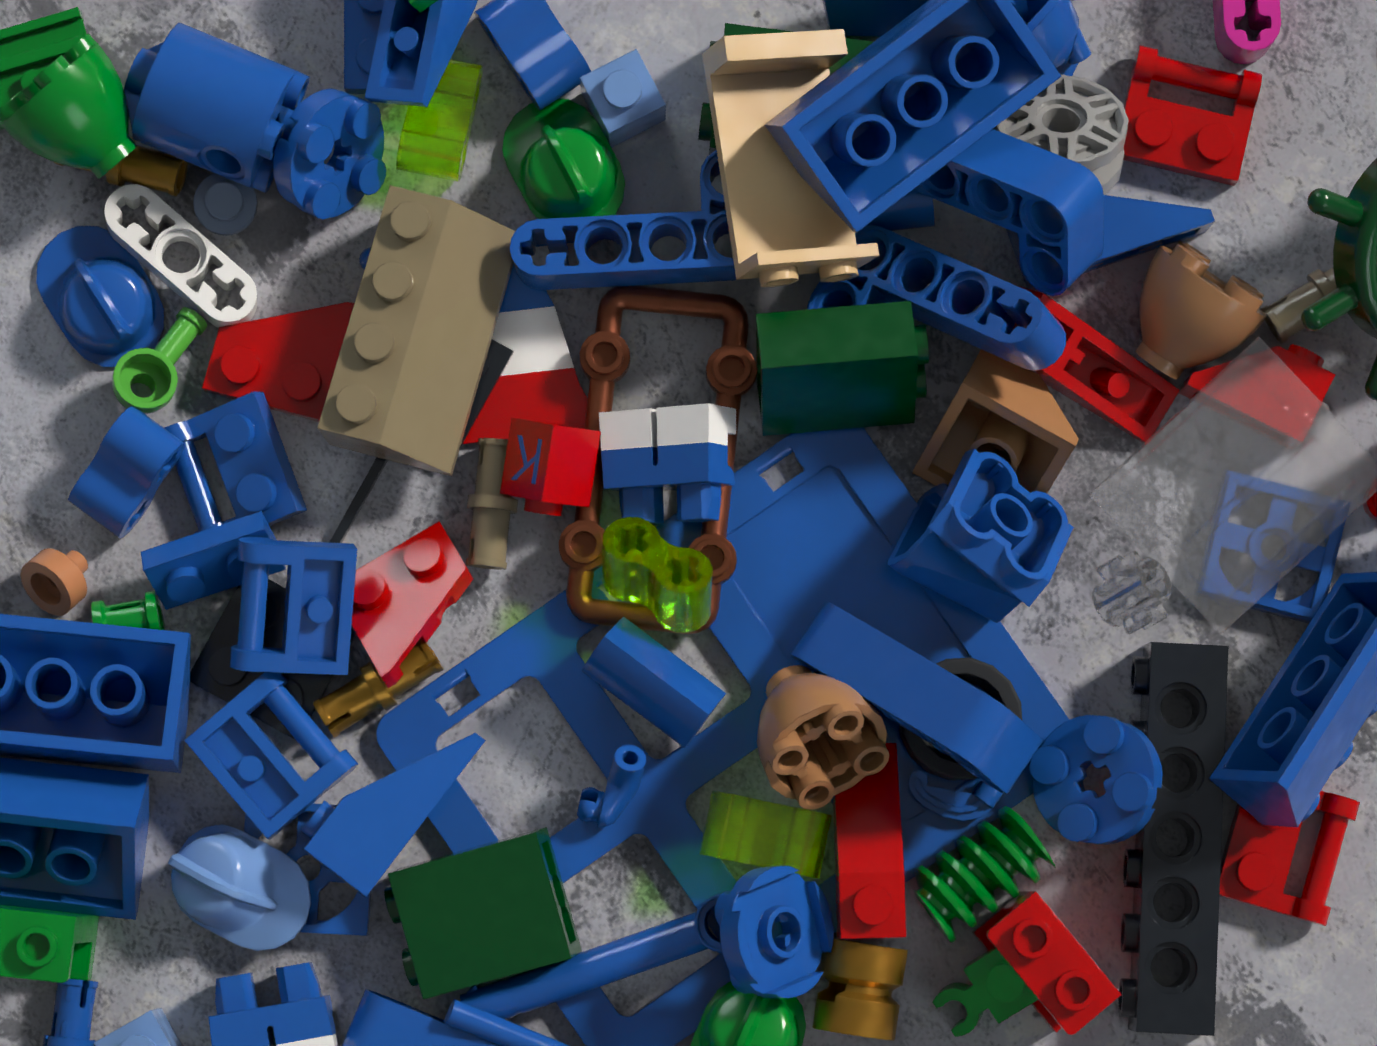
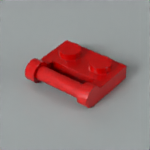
M1139 45L1124 103V109L1129 120L1124 144V160L1235 186L1239 179L1254 108L1261 88L1262 74L1243 70L1241 75L1169 59L1157 56L1158 49ZM1151 80L1234 99L1231 116L1148 97Z
M1320 791V802L1315 811L1324 813L1301 898L1284 894L1283 891L1302 822L1298 827L1262 825L1237 803L1221 860L1219 896L1326 926L1331 907L1325 905L1348 821L1356 820L1360 802L1344 796Z

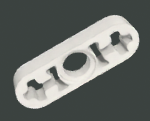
M128 184L119 187L109 196L105 204L104 214L107 229L112 238L209 323L219 328L248 322L253 318L257 309V290L252 278L158 195L145 186ZM141 204L147 206L145 209L146 221L158 233L162 230L164 223L171 225V227L165 229L157 236L151 250L148 251L144 248V246L151 243L150 235L139 224L132 223L127 228L121 226L123 215L120 208L124 205L134 210ZM175 242H188L199 251V262L192 270L185 273H177L165 266L162 260L163 253L169 245ZM211 264H215L219 268L212 272L213 281L226 291L232 290L235 286L241 288L240 303L242 307L236 310L228 305L220 311L215 308L218 303L217 294L209 285L203 281L198 292L192 290L191 287L200 283L207 275Z

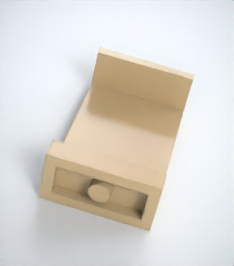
M844 29L723 36L702 54L736 280L759 278L761 287H778L799 281L798 275L819 273L821 282L844 281L859 276L858 268L879 256L877 243L856 244L855 232L800 176L765 126L767 122L830 75L829 68L848 54Z

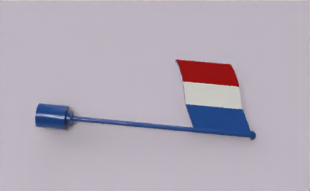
M912 190L867 225L881 226L890 231L935 226L933 198ZM546 244L536 245V247L547 246ZM371 247L363 250L359 257L360 265L364 270ZM513 264L492 339L513 350L514 353L463 445L478 443L479 438L508 440L511 417L580 428L585 427L588 398L579 383L556 308L546 290L533 289L521 281L516 274Z

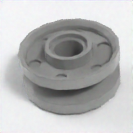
M1060 74L1062 77L993 128L1085 166L1098 178L1104 195L1120 179L1125 153L1124 144L1129 122L1123 103L1107 88L1086 78Z

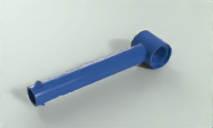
M722 893L715 894L706 899L700 905L697 912L580 952L571 959L535 968L512 976L508 980L498 981L479 988V985H474L466 993L460 995V1002L507 1020L520 1013L539 1009L707 949L722 953L720 939L716 938L708 927V915Z

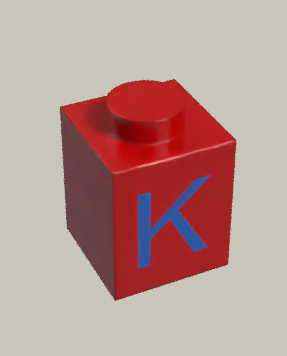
M511 417L500 494L524 498V511L562 516L563 505L589 507L601 431Z

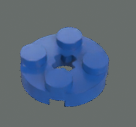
M331 88L320 90L304 99L289 117V119L297 121V123L291 130L288 141L280 137L274 151L273 173L276 187L286 201L296 205L301 211L324 220L347 212L365 194H375L381 188L386 177V165L382 161L384 130L379 107L360 97ZM334 147V152L331 159L328 161L327 164H324V160H326L329 157Z
M1083 715L1070 719L1053 730L1045 739L1042 747L1038 748L1030 759L1029 769L1033 777L1032 788L1037 807L1046 822L1069 841L1104 845L1124 841L1144 828L1155 809H1152V806L1156 800L1157 788H1162L1163 778L1162 765L1158 753L1152 742L1141 730L1117 718ZM1091 764L1098 769L1107 767L1110 771L1111 777L1103 782L1106 793L1101 797L1095 791H1086L1084 788L1083 780L1087 777L1086 770Z
M769 866L753 869L744 874L735 883L731 891H725L720 894L716 901L715 918L720 925L722 953L730 971L731 983L741 993H753L763 998L797 997L812 989L824 972L815 971L820 964L822 953L831 952L834 926L831 909L823 890L815 881H804L799 874L795 873L800 870L791 866ZM773 922H780L783 933L776 937L775 945L772 937Z

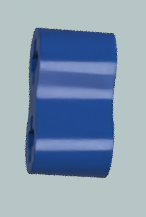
M492 0L474 12L491 43L503 57L519 84L539 111L580 85V77L591 72L583 55L558 22L545 0Z
M130 406L118 417L104 436L94 459L74 485L68 500L121 539L142 518L159 486L180 458L185 448V443L139 409Z

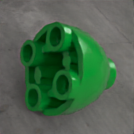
M89 33L64 55L59 56L39 73L23 91L17 93L0 108V125L20 144L50 161L70 167L90 169L98 179L137 147L129 137L127 101L120 77L109 57Z

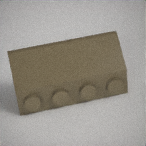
M392 185L389 186L317 427L329 445L452 476L513 268L510 243L515 233L514 230L452 200Z

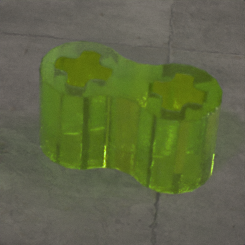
M450 59L428 106L408 105L398 146L397 170L460 182L480 94L483 66Z
M638 517L621 518L608 525L603 533L602 583L605 590L612 597L646 606L654 613L657 621L664 628L673 632L688 633L698 630L707 623L711 615L713 567L710 560L702 552L667 543L660 536L655 526L649 521Z
M712 791L699 854L757 867L791 866L800 870L795 872L800 876L819 879L832 815L745 796Z

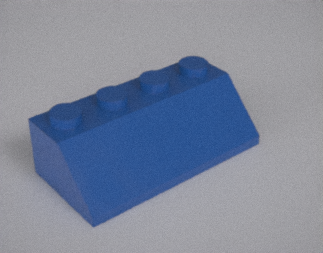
M929 0L767 122L765 126L800 176L853 232H858L1062 76L1010 0Z
M1377 572L1341 573L1209 778L1262 825L1298 827L1301 822L1306 820L1317 808L1320 802L1319 793L1332 772L1340 767L1350 756L1353 750L1352 741L1363 723L1377 711Z
M0 614V755L181 773L185 747L184 740L186 739L189 717L190 633Z
M0 758V905L136 920L149 827V774Z

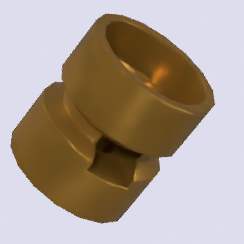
M834 939L831 952H825L822 956L820 971H824L822 975L829 982L827 988L817 992L812 1028L895 1041L900 1005L891 995L892 990L903 986L908 950Z

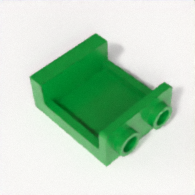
M0 905V976L65 983L69 979L91 980L99 916Z

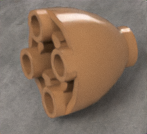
M1182 240L1177 242L1173 250L1166 246H1160L1149 265L1140 297L1142 342L1135 351L1150 365L1176 380L1184 369L1206 364L1223 357L1239 347L1255 333L1267 317L1264 311L1260 309L1264 302L1262 300L1264 295L1235 275H1232L1228 282L1225 283L1207 271L1211 260Z
M801 665L788 666L771 677L766 686L767 699L760 714L757 746L761 763L773 789L785 798L796 799L803 809H819L827 805L834 795L852 788L865 776L876 774L886 766L890 754L885 746L887 731L883 719L874 705L863 698L855 689L832 677L812 673L809 668Z

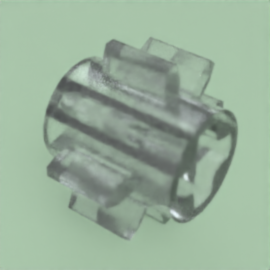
M1134 550L1123 557L1119 554L1096 568L1103 582L1094 587L1092 600L1097 613L1107 624L1113 627L1123 625L1126 633L1132 634L1141 628L1146 630L1167 618L1168 615L1161 603L1170 598L1172 585L1166 570L1158 561L1150 557L1140 559L1138 552Z

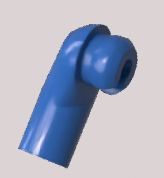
M627 744L620 746L616 750L605 792L593 787H587L582 790L577 810V816L581 821L598 823L597 827H606L616 822L639 790L646 764V755L643 750L635 745Z

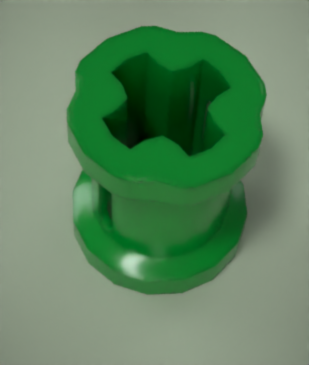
M155 591L145 592L144 599L107 606L103 600L91 603L93 623L165 630L160 599Z

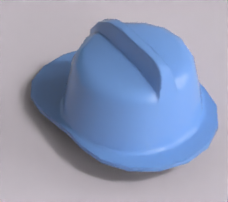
M223 824L204 827L190 836L179 852L170 857L168 864L173 868L171 873L172 891L181 911L193 922L238 946L255 951L279 948L294 939L307 922L311 906L309 882L299 864L284 852L240 829Z

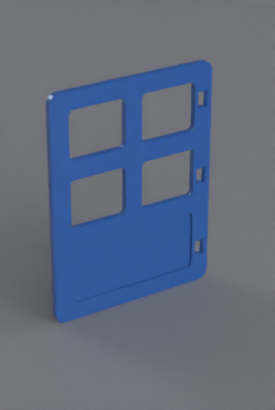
M864 428L789 434L734 473L736 486H732L726 539L732 543L736 551L737 563L730 579L721 584L719 610L715 621L710 625L709 629L750 686L751 693L744 703L696 735L686 748L681 746L662 759L650 757L602 687L582 672L585 663L577 652V643L583 636L599 625L583 622L572 614L567 604L566 590L385 714L378 724L376 736L380 748L395 770L398 771L438 751L436 744L442 734L525 677L537 679L607 780L614 754L620 746L626 744L635 745L643 750L646 755V764L639 790L614 824L606 827H597L598 823L585 822L577 818L550 837L562 882L565 883L630 836L642 834L649 839L698 910L700 905L711 896L731 891L737 881L687 811L686 800L693 792L758 748V726L760 714L767 699V683L775 673L783 668L793 665L803 666L791 654L826 602L838 606L935 664L945 659L970 657L993 665L1011 681L1021 701L1022 721L1043 740L1038 748L1042 747L1045 739L1053 730L1070 719L1001 622L995 623L898 574L887 565L913 510L918 504ZM793 452L795 460L803 472L773 492L766 480L760 477V475ZM677 513L664 521V524L658 525L594 571L592 598L609 600L598 587L632 564L635 573L642 583L617 601L632 603L661 582L672 580L679 584L690 602L694 605L696 581L691 578L687 571L686 553L691 543L701 536L702 522L678 521ZM470 676L471 682L480 696L451 716H448L441 704L435 700ZM971 684V685H973L974 687H976V688L980 689L981 691L985 692V691H984L982 688H980L979 686L974 685V684ZM880 714L887 731L886 743H896L905 883L915 877L914 869L920 865L928 868L935 863V855L943 850L949 853L955 849L958 838L963 835L970 838L978 833L977 825L984 820L992 823L999 818V809L1005 805L1012 809L1033 794V777L1030 773L1029 761L1007 795L1003 794L994 808L982 818L961 821L942 817L923 807L912 795L908 781L913 771L921 770L925 772L928 776V786L973 793L981 780L976 778L950 781L927 773L910 758L900 738L899 724ZM935 747V748L938 749L941 753L947 754V753L943 752L942 750H940L939 748ZM457 779L428 815V818L452 853L499 840ZM834 873L818 886L823 890L829 903L835 933L837 932ZM714 906L708 915V926L715 936L720 939V925L715 918ZM773 922L772 937L776 945V937L783 933L780 922ZM719 953L711 961L631 1016H623L618 1013L601 987L556 1002V1004L585 1046H675L697 1030L709 1001L720 987L731 981L730 971L723 953Z

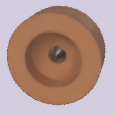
M46 548L36 554L21 569V582L28 596L37 606L52 615L62 616L67 614L87 594V584L83 573L88 569V563L85 557L78 551L71 550L65 555L58 550Z

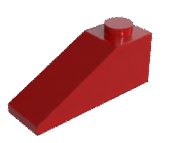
M1020 287L1038 297L1061 323L1066 332V346L1062 355L1054 364L1034 372L1040 374L1046 385L1137 440L1148 444L1180 390L1046 294Z
M885 743L890 756L888 763L880 772L865 776L852 788L833 796L837 938L906 937L905 875L896 743Z

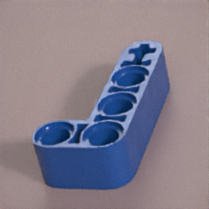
M995 129L989 131L913 189L921 194L1018 233L1021 271L1026 280L1036 290L1046 295H1061L1103 253L1104 193L1098 178L1080 163Z
M717 150L708 155L701 166V211L549 218L525 222L517 228L510 243V253L516 274L524 284L539 290L735 281L736 274L733 258L721 255L714 247L720 237L729 234L724 195L716 191L712 186L715 177L720 174ZM672 236L682 240L686 245V249L677 259L664 261L652 254L651 248L654 243L662 237ZM599 240H613L620 245L622 251L618 258L611 263L598 264L587 256L590 247ZM568 241H575L574 248L578 265H569L567 256L570 255L567 246ZM546 244L550 252L545 259L546 265L535 266L531 256L535 255L536 245Z
M876 225L863 227L858 232H855L856 244L877 243L879 256L858 268L859 276L838 282L819 281L807 304V309L911 301L914 319L1017 366L1033 371L1045 369L1054 364L1062 355L1066 346V332L1063 326L1039 298L1030 291Z
M830 602L825 603L791 654L795 660L809 668L813 673L829 676L848 684L863 698L873 704L880 714L947 753L972 775L1005 795L1009 793L1043 741L1016 714L985 692Z

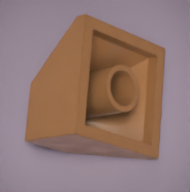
M981 349L912 473L935 486L942 483L949 486L964 453L976 449L979 453L992 452L1004 458L1017 474L1019 484L1027 491H1040L1047 494L1077 445L1079 438L1040 374L1033 370L1024 369Z

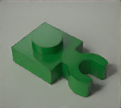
M993 947L967 963L963 971L971 981V984L951 983L938 993L932 1003L936 1009L952 1000L959 1001L965 1006L967 1017L958 1021L951 1029L953 1035L959 1037L968 1034L975 1028L983 1015V1011L986 1009L990 1010L999 1024L1038 999L999 951Z

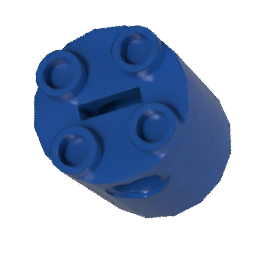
M178 22L169 32L164 42L148 50L142 48L139 51L128 73L124 92L132 138L237 183L266 193L274 180L273 158L278 139L280 137L288 141L291 130L297 123V121L289 119V117L302 102L308 88L310 76Z

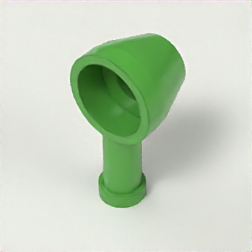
M182 307L176 315L177 320L154 349H134L119 359L113 372L112 387L116 399L123 407L128 409L130 406H134L144 414H151L161 410L170 402L178 383L174 364L195 337L202 335L208 327L205 319L196 311L188 307ZM136 383L145 384L150 388L152 395L145 398L138 397L132 392L130 386Z

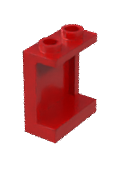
M1020 891L1019 896L1009 900L972 933L987 951L995 947L1037 997L1038 1000L1031 1005L1050 1028L1056 1033L1062 1028L1067 1034L1074 1035L1122 994L1036 891Z

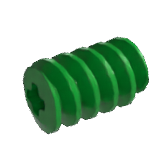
M1006 805L998 810L1002 827L1001 831L985 820L977 825L981 841L980 846L964 835L956 840L960 856L959 861L943 850L935 855L939 875L934 874L922 865L914 869L918 890L913 889L933 922L950 943L956 940L952 924L954 918H958L969 927L974 928L977 925L973 909L974 904L979 903L990 912L995 913L999 910L994 894L995 889L1000 888L1011 897L1016 898L1020 894L1015 875L1021 873L1036 884L1041 880L1036 860L1039 858L1056 868L1049 853L1031 827L1017 812Z

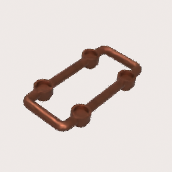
M617 286L608 290L600 300L595 333L584 341L579 353L582 371L590 379L584 428L600 431L599 412L612 411L615 383L626 375L630 367L629 347L625 340L620 337L624 310L723 320L722 344L709 357L706 366V379L710 388L716 393L715 405L736 409V434L728 435V466L734 471L741 396L745 395L753 387L757 375L756 361L752 354L746 350L749 321L744 306L735 298L721 294L646 286ZM600 440L590 506H576L574 522L563 530L558 542L561 559L569 567L566 596L567 604L572 614L583 622L595 625L615 626L624 616L642 630L697 634L708 629L715 621L719 610L721 584L730 579L737 563L736 551L732 543L726 539L732 486L721 487L719 521L702 522L701 536L691 543L686 553L687 571L691 578L696 581L692 609L592 598L594 571L606 562L610 552L609 538L605 530L599 526L604 487Z

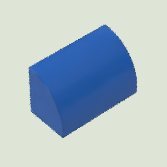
M624 616L602 638L582 669L583 673L683 748L688 746L726 695L723 690Z

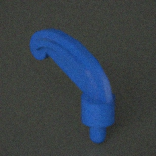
M921 770L913 771L908 781L912 795L923 807L942 817L961 821L982 818L994 808L1003 793L995 790L983 781H980L973 793L928 786V776Z

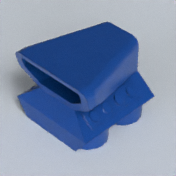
M972 449L964 453L949 486L945 483L939 484L919 498L918 506L913 510L887 565L898 574L998 623L1021 602L1030 607L1048 585L1074 527L1068 523L1064 509L1053 497L1040 491L1029 492L1018 482L1014 469L1004 458L996 453H979L976 449Z

